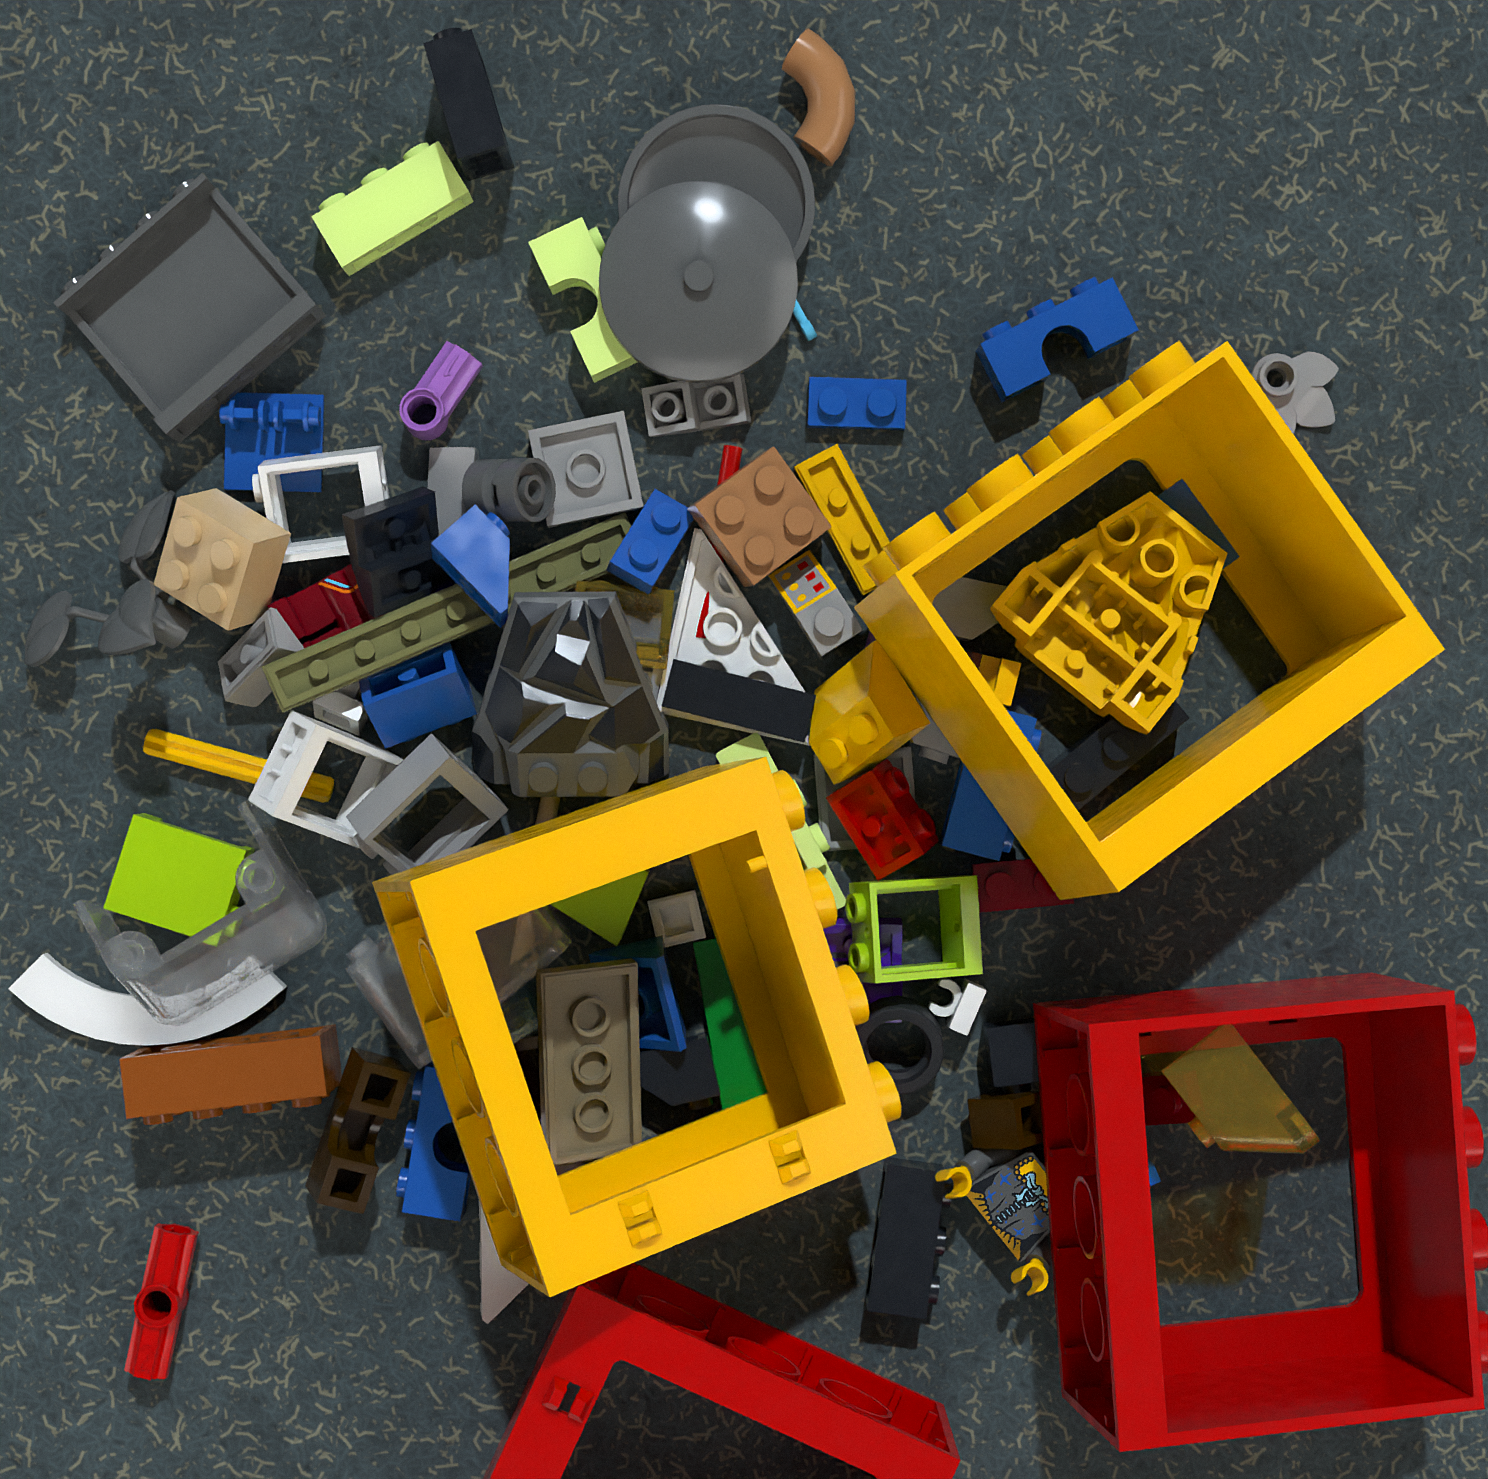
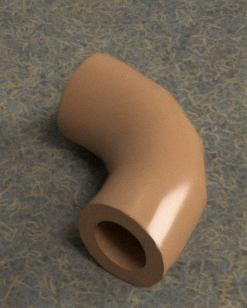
M808 28L796 40L782 65V70L802 86L807 98V114L793 139L814 158L827 166H833L842 153L855 124L856 91L844 60L822 37Z

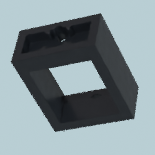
M449 28L436 33L433 36L434 40L423 44L455 153L467 180L471 181L515 168L484 61L472 29L462 31L461 28Z

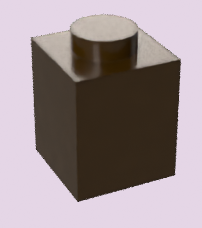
M997 1090L967 1099L973 1148L1020 1150L1043 1142L1040 1091L1006 1094L1002 1090Z

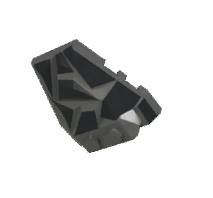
M616 592L514 593L498 645L496 659L492 672L489 674L479 713L476 715L472 730L475 774L480 778L493 784H511L512 793L519 797L621 796L628 792L633 783H649L669 774V725L664 712L660 713L652 693L653 684L648 672L644 673L636 653L637 644Z

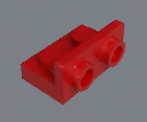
M888 759L881 761L869 771L826 797L878 881L924 855L939 841L935 834L936 827L931 816L924 809L918 807L909 792L910 787L907 778L900 769L893 767Z

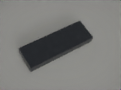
M673 659L662 707L805 742L816 695Z

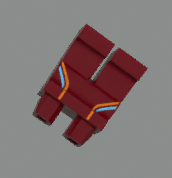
M351 564L289 597H283L268 605V608L271 607L278 610L304 648L377 618L368 613ZM337 625V627L334 628L333 630H331V631H329V632L323 634L322 636H320V637H318V638H316V639H314V640H312V641H308V640L314 638L315 636H317V635H319V634H321V633L327 631L328 629H330V628H332V627H334V626Z

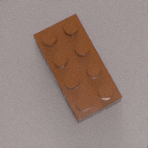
M336 1024L145 1046L119 1059L126 1119L142 1117L143 1125L171 1122L174 1120L173 1116L192 1111L193 1119L213 1118L223 1115V1110L233 1108L234 1106H242V1113L264 1112L273 1109L272 1104L285 1100H291L293 1108L319 1105L322 1103V1098L331 1096L330 1092L339 1086L342 1078Z

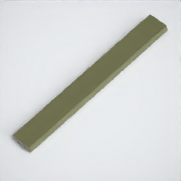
M624 512L509 561L508 613L515 592H568L610 574V572L606 571L608 564L631 528L626 513ZM455 584L264 665L262 670L282 714L495 622L458 584Z

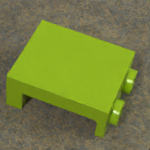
M146 813L133 814L103 909L215 945L226 941L227 935L234 936L243 916V908L237 907L242 889H250L258 869V862L252 860L255 849L248 846H237L162 822L163 819Z

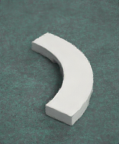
M45 953L8 989L27 1006L48 1020L73 1032L118 1044L148 1046L174 1044L219 1032L244 1020L267 1005L287 986L254 953H250L238 965L219 978L187 991L159 995L124 994L101 988L99 985L77 976L62 966L50 954Z

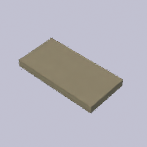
M629 958L536 970L541 1128L554 1167L595 1161L641 1143L637 962Z

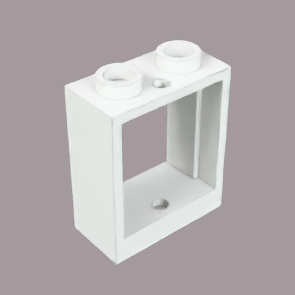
M382 446L265 460L257 466L259 474L252 475V486L256 503H264L266 518L289 531L280 474L355 464L359 466L365 506L388 499L390 496ZM345 536L293 543H291L290 539L283 563L349 555Z
M291 710L248 800L273 817L359 848L352 840L357 832L346 816L403 759L383 747ZM327 741L366 756L336 820L297 805Z

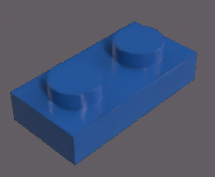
M809 377L807 428L904 431L907 380Z
M654 489L610 560L606 571L649 595L694 521V518L687 510L688 507Z

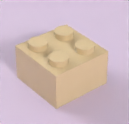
M217 488L177 497L154 585L227 631L255 623L269 609L268 605H270L291 533Z

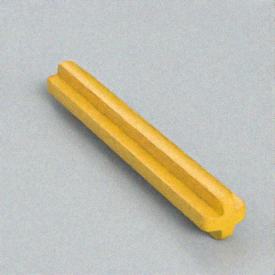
M150 729L148 731L143 746V752L147 755L256 784L267 759L158 729ZM312 772L301 797L321 803L328 802L333 793L334 779Z

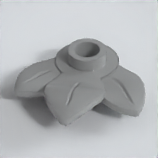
M1305 352L1294 358L1274 353L1263 357L1255 364L1251 375L1293 434L1296 424L1303 427L1319 428L1329 426L1335 422L1333 404L1323 386L1336 375L1339 368L1329 358L1316 352ZM1270 370H1276L1281 373L1283 383L1280 387H1272L1268 383L1267 374Z

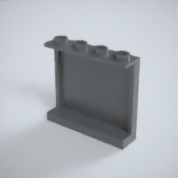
M202 173L196 179H188L181 183L173 192V199L159 211H152L143 216L136 224L135 232L122 243H115L105 249L98 259L99 263L85 275L76 276L67 282L61 291L62 295L53 302L58 309L71 318L154 415L155 418L153 420L162 431L178 443L187 438L218 411L221 404H226L327 316Z

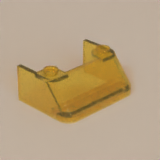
M1232 1024L1220 1025L1188 1051L1140 1055L1152 1072H1162L1188 1105L1189 1110L1195 1117L1188 1125L1207 1149L1215 1144L1222 1151L1304 1154L1320 1142L1316 1133Z

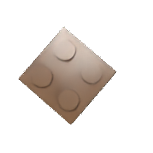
M774 446L762 452L687 508L744 587L754 586L832 527Z

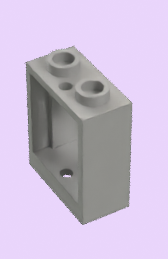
M431 733L346 818L357 832L352 838L355 844L371 859H374L378 854L386 860L383 866L393 875L470 848L508 811V808L477 774ZM441 775L465 798L407 853L382 830Z

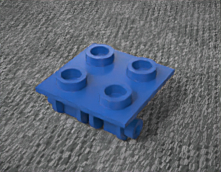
M237 393L226 404L220 405V423L225 424L224 490L253 491L252 475L259 474L257 466L265 460L323 453L324 395ZM323 469L280 474L282 491L322 493Z

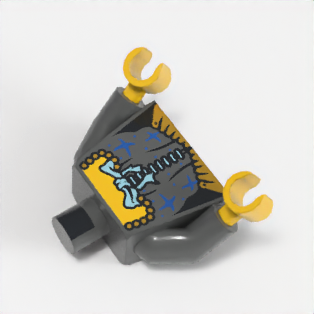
M1030 1147L1020 1150L974 1148L959 1160L954 1168L938 1171L935 1175L937 1182L951 1178L954 1183L952 1192L946 1194L945 1198L953 1199L967 1195L1018 1261L1021 1263L1026 1259V1265L1012 1272V1282L1015 1284L1023 1280L1026 1274H1028L1032 1280V1287L1027 1292V1296L1043 1291L1048 1284L1047 1271L1052 1265L1045 1158L1040 1161Z

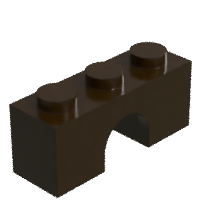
M354 1047L351 1048L305 1187L316 1203L364 1214L379 1170V1166L374 1159L375 1144L379 1130L386 1118L396 1119L411 1075L398 1059Z

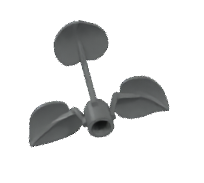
M170 490L149 501L133 516L126 526L120 541L118 558L124 564L131 562L130 567L140 581H137L127 589L120 603L116 606V610L108 615L77 606L70 607L73 597L71 593L61 591L54 594L39 608L32 620L25 643V665L36 667L50 659L57 652L67 634L69 620L76 617L104 623L98 639V648L107 655L130 653L155 645L156 641L171 649L176 648L182 643L190 630L192 616L167 602L170 595L156 587L153 579L143 568V560L149 558L154 553L162 538L173 496L176 495L175 492Z

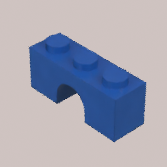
M1096 277L1088 279L1070 290L1072 298L1056 306L1053 300L1049 299L1026 312L1028 320L1014 327H1011L1009 321H1005L982 334L985 341L980 343L976 353L1002 403L1045 382L1051 375L1042 357V344L1046 337L1057 333L1068 334L1081 344L1087 358L1090 359L1132 338L1139 331L1113 277L1100 284Z
M430 1060L425 1066L424 1072H416L413 1083L412 1100L419 1101L417 1120L409 1119L407 1124L404 1148L412 1149L409 1168L402 1167L400 1170L396 1197L404 1198L403 1213L460 1222L466 1213L471 1174L467 1164L450 1160L444 1155L439 1146L438 1137L441 1127L453 1121L433 1061Z

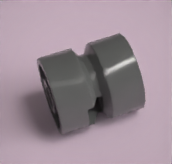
M539 458L479 459L468 467L462 482V499L467 511L476 504L485 515L493 512L503 522H540L549 515L556 497V483L553 473L547 463Z

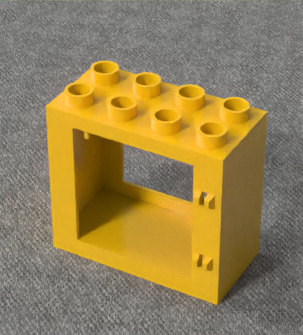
M767 757L704 766L372 882L501 1266L548 1297L557 1295L897 1154L887 1123L900 1118V1097L895 1083L884 1065L879 1061L867 1064L855 1026L869 1020L867 996L858 976L850 966L844 964L835 967L823 929L831 927L837 922L835 899L826 878L817 868L812 867L803 870L791 833L803 828L805 824L803 802L791 776L784 770L771 773ZM689 855L767 1093L557 1176L476 931Z

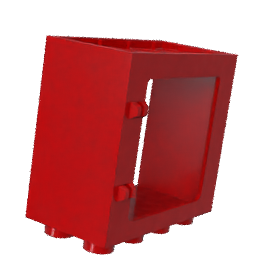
M1371 972L1033 1003L1062 1397L1119 1452L1485 1409L1482 1374L1488 1373V1315L1482 1310H1477L1475 1271H1483L1488 1268V1226L1480 1211L1476 1208H1470L1467 1169L1477 1168L1481 1164L1484 1154V1138L1476 1113L1471 1107L1463 1106L1460 1066L1470 1065L1473 1062L1477 1042L1471 1014L1463 1004H1455L1454 990ZM1327 1037L1335 1038L1340 1043L1343 1052L1359 1273L1358 1296L1353 1302L1346 1305L1160 1325L1140 1055Z
M634 1262L569 1290L483 1479H561L613 1364L620 1360L631 1363L874 1475L876 1479H952L961 1459L944 1404ZM571 1382L580 1386V1389L569 1412L559 1409L567 1392V1385Z

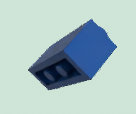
M1007 710L1037 752L1042 730L1035 729L1037 718ZM960 760L938 844L999 861L1002 851L1010 852L1015 835L965 764Z

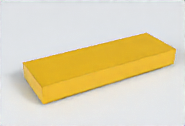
M835 444L794 466V469L807 493L832 527L827 531L861 595L864 596L878 587L863 565L884 550L883 547L890 543L838 444Z

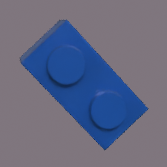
M450 642L359 681L363 706L385 749L402 742H409L420 735L441 727L457 724L463 719L477 714L470 684Z

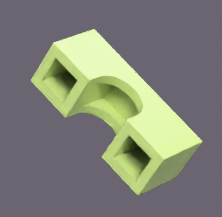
M580 217L529 241L530 248L552 295L570 287H582L591 291L598 299V306L594 317L585 325L570 331L593 382L595 383L637 363L615 338L602 308L599 291V271L605 243L598 228L594 227L588 230L583 218Z

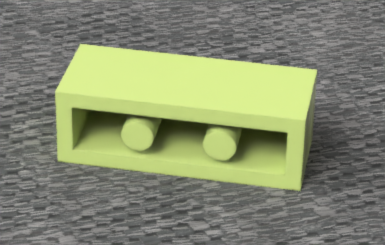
M439 141L430 146L425 142L411 148L404 154V161L388 171L386 168H379L369 173L362 179V187L346 196L344 193H338L329 197L320 204V212L311 216L339 264L349 276L474 202Z

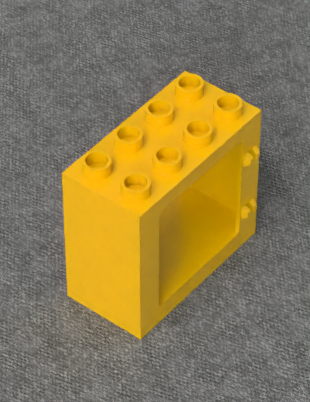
M1179 340L1131 374L1126 382L1104 398L1097 397L1048 432L1049 435L1022 454L1021 456L1035 476L1032 475L1017 453L970 486L964 495L943 509V512L955 527V532L950 534L934 511L884 546L882 552L863 565L878 588L854 607L893 661L902 677L1060 900L1120 892L1445 650L1228 341L1195 363ZM1129 460H1136L1147 467L1163 491L1183 479L1240 557L1222 569L1221 574L1287 666V673L1277 683L1092 819L1085 822L933 606V600L942 590L1121 464Z

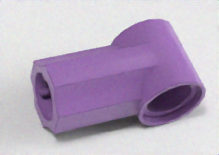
M446 341L415 389L410 390L401 400L400 416L408 431L414 437L421 440H433L440 437L447 428L448 418L483 368L482 363L464 349ZM423 404L435 406L436 415L430 423L419 425L412 421L413 412L418 406Z

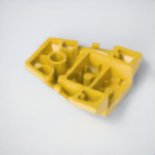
M1148 492L1100 521L1097 527L1077 539L1072 538L1062 544L1057 551L1036 563L1034 561L1024 567L994 602L990 610L1002 628L1015 637V647L1022 655L1094 713L1102 717L1110 714L1124 726L1147 735L1180 694L1184 682L1182 676L1188 658L1195 650L1199 638L1196 637L1204 613L1209 609L1228 553L1152 492Z

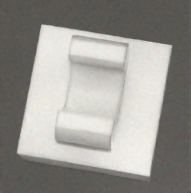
M359 681L314 700L315 718L360 736L367 721V712L363 703L359 701L361 698Z
M939 978L938 985L952 992V1000L945 1006L929 1001L928 1008L937 1016H948L945 1022L950 1029L967 1036L987 990L983 986L965 978L960 988L949 978Z

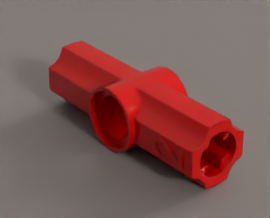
M158 1223L154 1226L142 1288L134 1301L136 1316L124 1371L132 1374L133 1377L152 1380L166 1379L169 1376L182 1311L185 1309L189 1299L187 1286L199 1234L198 1231L188 1226L174 1223ZM153 1291H161L170 1298V1311H162L154 1305L152 1301Z

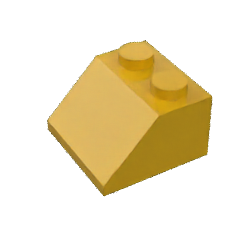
M877 640L869 644L815 689L816 699L812 710L809 744L835 785L869 771L930 724L899 670Z

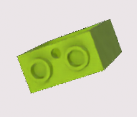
M952 875L849 883L850 894L846 898L845 910L852 926L853 944L849 947L848 960L850 967L854 970L860 982L876 984L983 974L977 875ZM938 890L943 961L881 967L877 894Z

